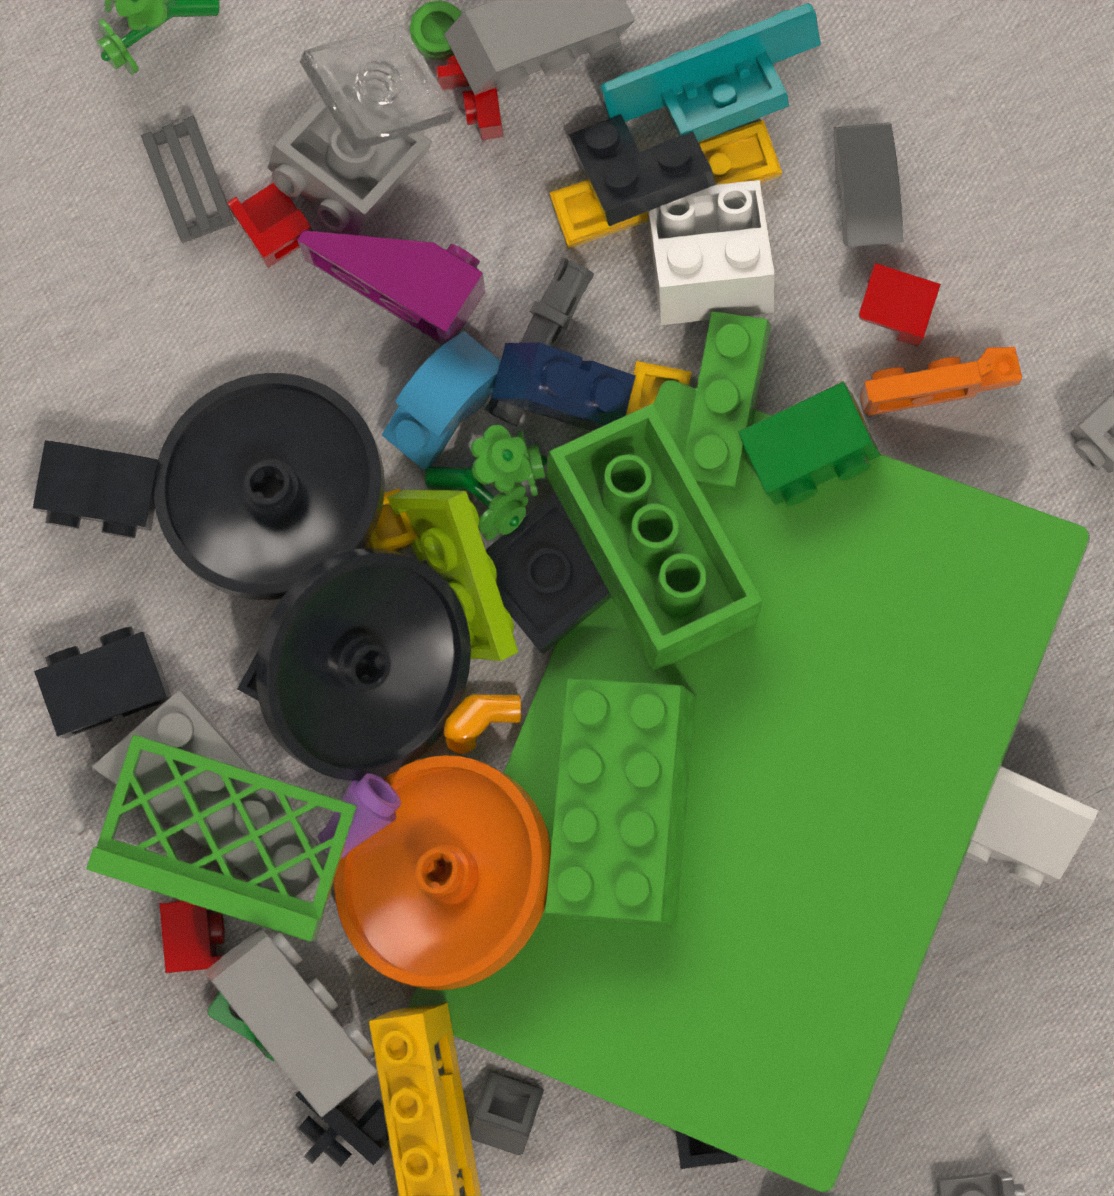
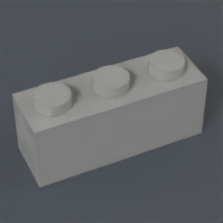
M493 0L465 10L444 36L475 95L495 87L499 94H503L524 84L529 80V75L543 70L545 76H551L571 66L576 61L575 57L589 53L591 59H596L612 52L622 44L619 37L635 21V18L625 0Z
M259 927L208 968L205 973L322 1118L377 1072L366 1059L375 1050L353 1023L343 1030L330 1014L339 1005L321 982L315 978L307 985L294 969L302 959L286 938L279 933L273 939H270L263 929Z

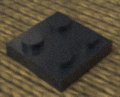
M555 492L525 516L521 524L514 531L501 536L486 549V553L492 559L496 568L497 578L495 581L504 607L542 654L612 597Z

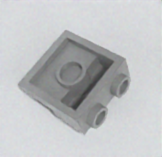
M342 73L274 145L267 168L273 172L272 180L274 184L284 194L290 197H297L301 193L318 206L317 214L327 227L337 232H341L346 228L354 235H359L391 200L397 185L428 153L432 140Z

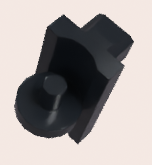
M298 1091L295 1096L320 1117L303 1094ZM348 1095L321 1118L330 1126L327 1130L308 1116L297 1128L314 1143L311 1149L304 1155V1158L313 1164L324 1152L341 1167L352 1154L335 1139L340 1135L374 1166L388 1149L385 1145L389 1140L383 1101L378 1098L358 1121L342 1106L344 1101L350 1096Z

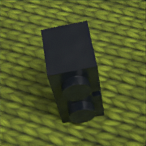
M132 626L125 627L101 636L99 639L102 646L80 654L78 646H74L45 657L48 666L38 669L34 673L57 737L64 739L113 722L112 717L120 714L123 717L162 704L171 697L149 634L144 631L134 634Z

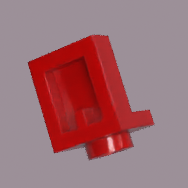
M455 56L447 59V65L436 67L440 90L470 86ZM496 87L477 95L474 94L473 90L463 91L467 125L479 124L481 140L504 137Z

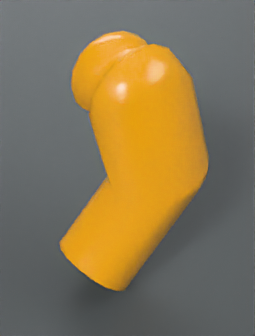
M473 694L466 697L446 719L443 732L446 737L447 747L455 753L466 754L476 747V739L490 723H520V694Z

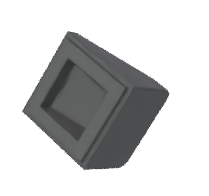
M489 1071L470 1128L471 1139L515 1155H522L529 1139L544 1089Z

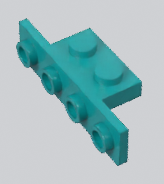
M806 3L793 9L783 10L773 17L740 30L727 32L720 38L686 51L676 52L664 60L636 71L623 73L615 79L603 83L600 89L608 119L621 114L624 121L627 122L665 107L678 136L693 131L697 141L700 142L789 107L787 91L773 64L821 45L816 12L812 4Z

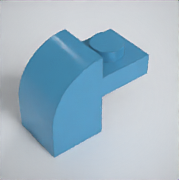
M465 331L455 336L436 350L405 385L395 400L399 406L383 431L382 436L425 471L436 463L459 424L483 407L494 389L501 360Z

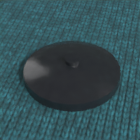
M262 373L241 377L224 383L199 398L178 419L166 438L158 458L159 463L154 482V503L157 518L168 544L178 558L192 573L210 586L230 595L253 600L282 599L290 587L317 564L343 552L364 549L377 526L385 490L382 457L369 427L359 412L349 401L328 386L310 378L286 373Z
M378 548L355 549L332 556L311 568L290 587L274 609L262 636L256 667L258 700L264 720L273 737L294 759L323 775L336 779L360 781L369 773L382 777L398 771L406 764L414 762L443 734L446 719L460 705L465 692L470 669L471 643L468 623L462 605L450 585L431 567L419 560L391 550Z

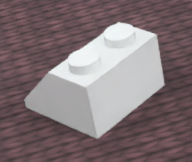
M1001 766L966 857L987 864L990 857L1011 866L1008 872L1009 876L1027 885L1040 888L1043 881L1051 884L1061 879L1092 826L1098 810Z

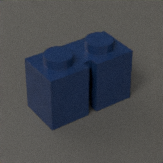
M539 342L505 343L491 398L585 430H596L626 416L636 375L595 361H582L583 357Z

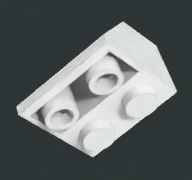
M760 180L714 185L648 211L654 280L661 325L710 320L712 311L742 316L774 313L775 273Z

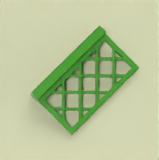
M133 734L97 847L92 849L86 870L312 942L317 940L324 918L322 916L358 806ZM143 750L164 756L175 777L174 780L147 794L135 773ZM176 761L197 768L183 775ZM206 771L220 774L231 797L201 812L186 781ZM232 779L253 786L238 793ZM132 785L138 798L125 805ZM179 786L194 816L164 831L150 800ZM264 788L276 792L287 815L257 830L242 799ZM287 796L309 804L294 811ZM235 803L250 834L220 849L205 818ZM142 805L157 835L137 846L114 839L121 816ZM318 806L341 813L334 838L313 848L297 817ZM291 821L306 852L276 867L261 836ZM198 822L213 853L191 864L179 860L168 837ZM253 840L269 871L247 882L234 877L224 855ZM161 842L168 856L148 850L147 848ZM331 847L323 869L316 854ZM309 858L320 878L313 903L291 896L279 873ZM217 860L223 874L202 866ZM272 877L279 892L259 886L258 884Z

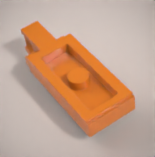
M989 347L978 361L961 363L960 357L942 358L927 364L928 370L907 374L903 367H893L877 371L871 375L872 380L864 382L860 393L863 414L873 416L975 397L977 392L1019 385L1022 380V374L1016 348Z

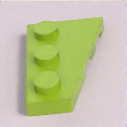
M404 489L387 497L395 515L403 512L406 513L419 538L410 543L420 562L426 560L430 567L442 576L457 595L468 623L471 658L503 661L519 653L513 636L514 623L511 615L503 605L495 581L497 578L496 568L492 559L486 553L478 528V512L469 500L467 492Z

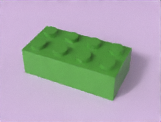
M653 403L549 451L547 478L653 673L757 623L763 600Z
M567 679L545 913L566 920L676 928L696 695L682 685Z

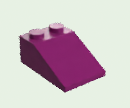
M304 230L297 240L305 261L441 345H444L460 334L485 294L484 276L477 268L480 261L466 250L452 243L445 250L434 242Z

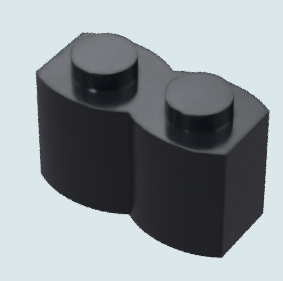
M45 440L33 509L47 513L45 520L47 524L79 529L81 519L103 522L101 533L135 539L137 529L152 530L155 513L154 482L159 460Z

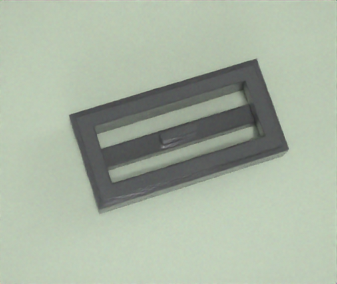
M194 115L183 119L184 122L173 125L172 123L162 127L163 130L156 133L148 132L141 135L182 244L235 224ZM187 135L190 136L219 213L218 217L210 220L179 141V138ZM168 143L198 222L194 226L188 227L160 154L158 148L160 145Z

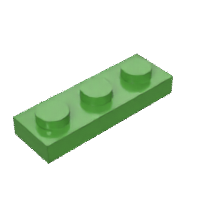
M714 311L711 313L683 456L698 485L734 491L740 490L747 452L738 432L751 426L753 423L771 329V323L768 319Z

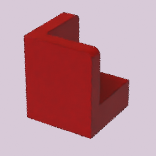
M274 182L240 203L237 197L227 202L231 213L268 268L300 248L297 240L303 230L313 231L301 210L296 208L290 197L280 191Z
M875 263L867 281L868 286L859 310V319L898 332L896 340L918 347L925 336L941 284Z

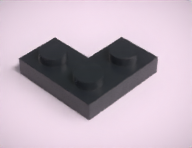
M621 114L568 134L572 149L608 226L716 185L713 171L693 131L639 152Z

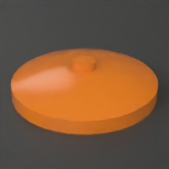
M444 755L419 759L402 766L398 771L383 778L396 791L401 801L400 807L395 811L396 819L352 849L345 858L340 860L334 878L335 901L342 927L349 941L359 955L375 970L388 978L414 987L430 990H450L466 987L493 975L509 963L530 939L546 906L551 843L545 822L535 802L518 782L504 772L480 761L461 756Z

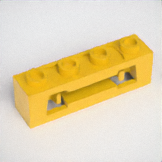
M448 1002L394 1009L370 1020L369 1026L373 1049L375 1050L374 1054L399 1196H460L459 1189L463 1186L465 1196H481ZM438 1042L442 1059L436 1058L434 1045ZM443 1066L445 1074L439 1076L438 1069ZM458 1169L462 1170L463 1179L461 1177L457 1178V1174H459Z

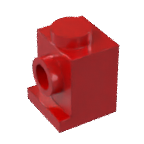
M174 898V902L159 903L165 973L205 970L224 956H217L216 944H225V927L222 913Z

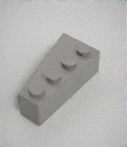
M181 690L172 695L92 766L93 769L117 785L132 735L135 734L256 773L188 694ZM145 750L142 751L135 773L147 794L174 780L175 777L164 756ZM176 761L183 775L197 768ZM206 771L186 781L201 812L231 797L220 774ZM232 779L238 793L253 786ZM131 785L129 794H131L135 798H138L133 786ZM179 786L150 800L154 811L175 825L194 816ZM263 788L242 799L257 830L287 815L279 798L273 791ZM235 803L205 818L220 849L250 834ZM291 821L261 836L276 867L306 852ZM198 822L183 830L211 849ZM302 825L312 847L320 845ZM253 840L224 855L228 862L253 879L269 871ZM325 850L316 854L323 869L328 857V853ZM309 858L279 873L290 895L297 898L303 896L320 880ZM272 877L260 883L266 888L279 892Z

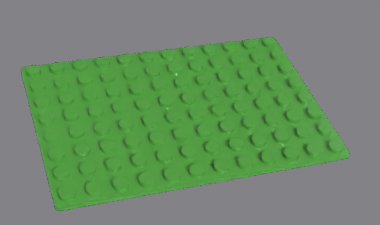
M668 380L660 386L653 404L681 455L684 456L697 389L674 380ZM755 410L752 425L772 415ZM746 454L739 491L701 485L699 487L763 600L757 623L653 673L611 597L556 643L504 770V773L518 782L535 802L545 822L552 845L567 679L682 685L696 695L676 928L566 920L545 913V906L542 917L530 939L503 968L493 975L466 987L450 990H430L416 987L409 1007L448 1002L453 1036L812 1189L828 1192L835 1187L1090 542V535L1087 529L1079 524L882 454L870 460L871 467L854 478L839 480L838 477H835L816 486L818 492L804 502L787 506L785 502L775 505L765 494L748 454Z

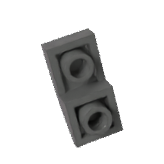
M885 122L833 127L836 184L841 187L843 244L847 247L904 242L899 173L892 124Z

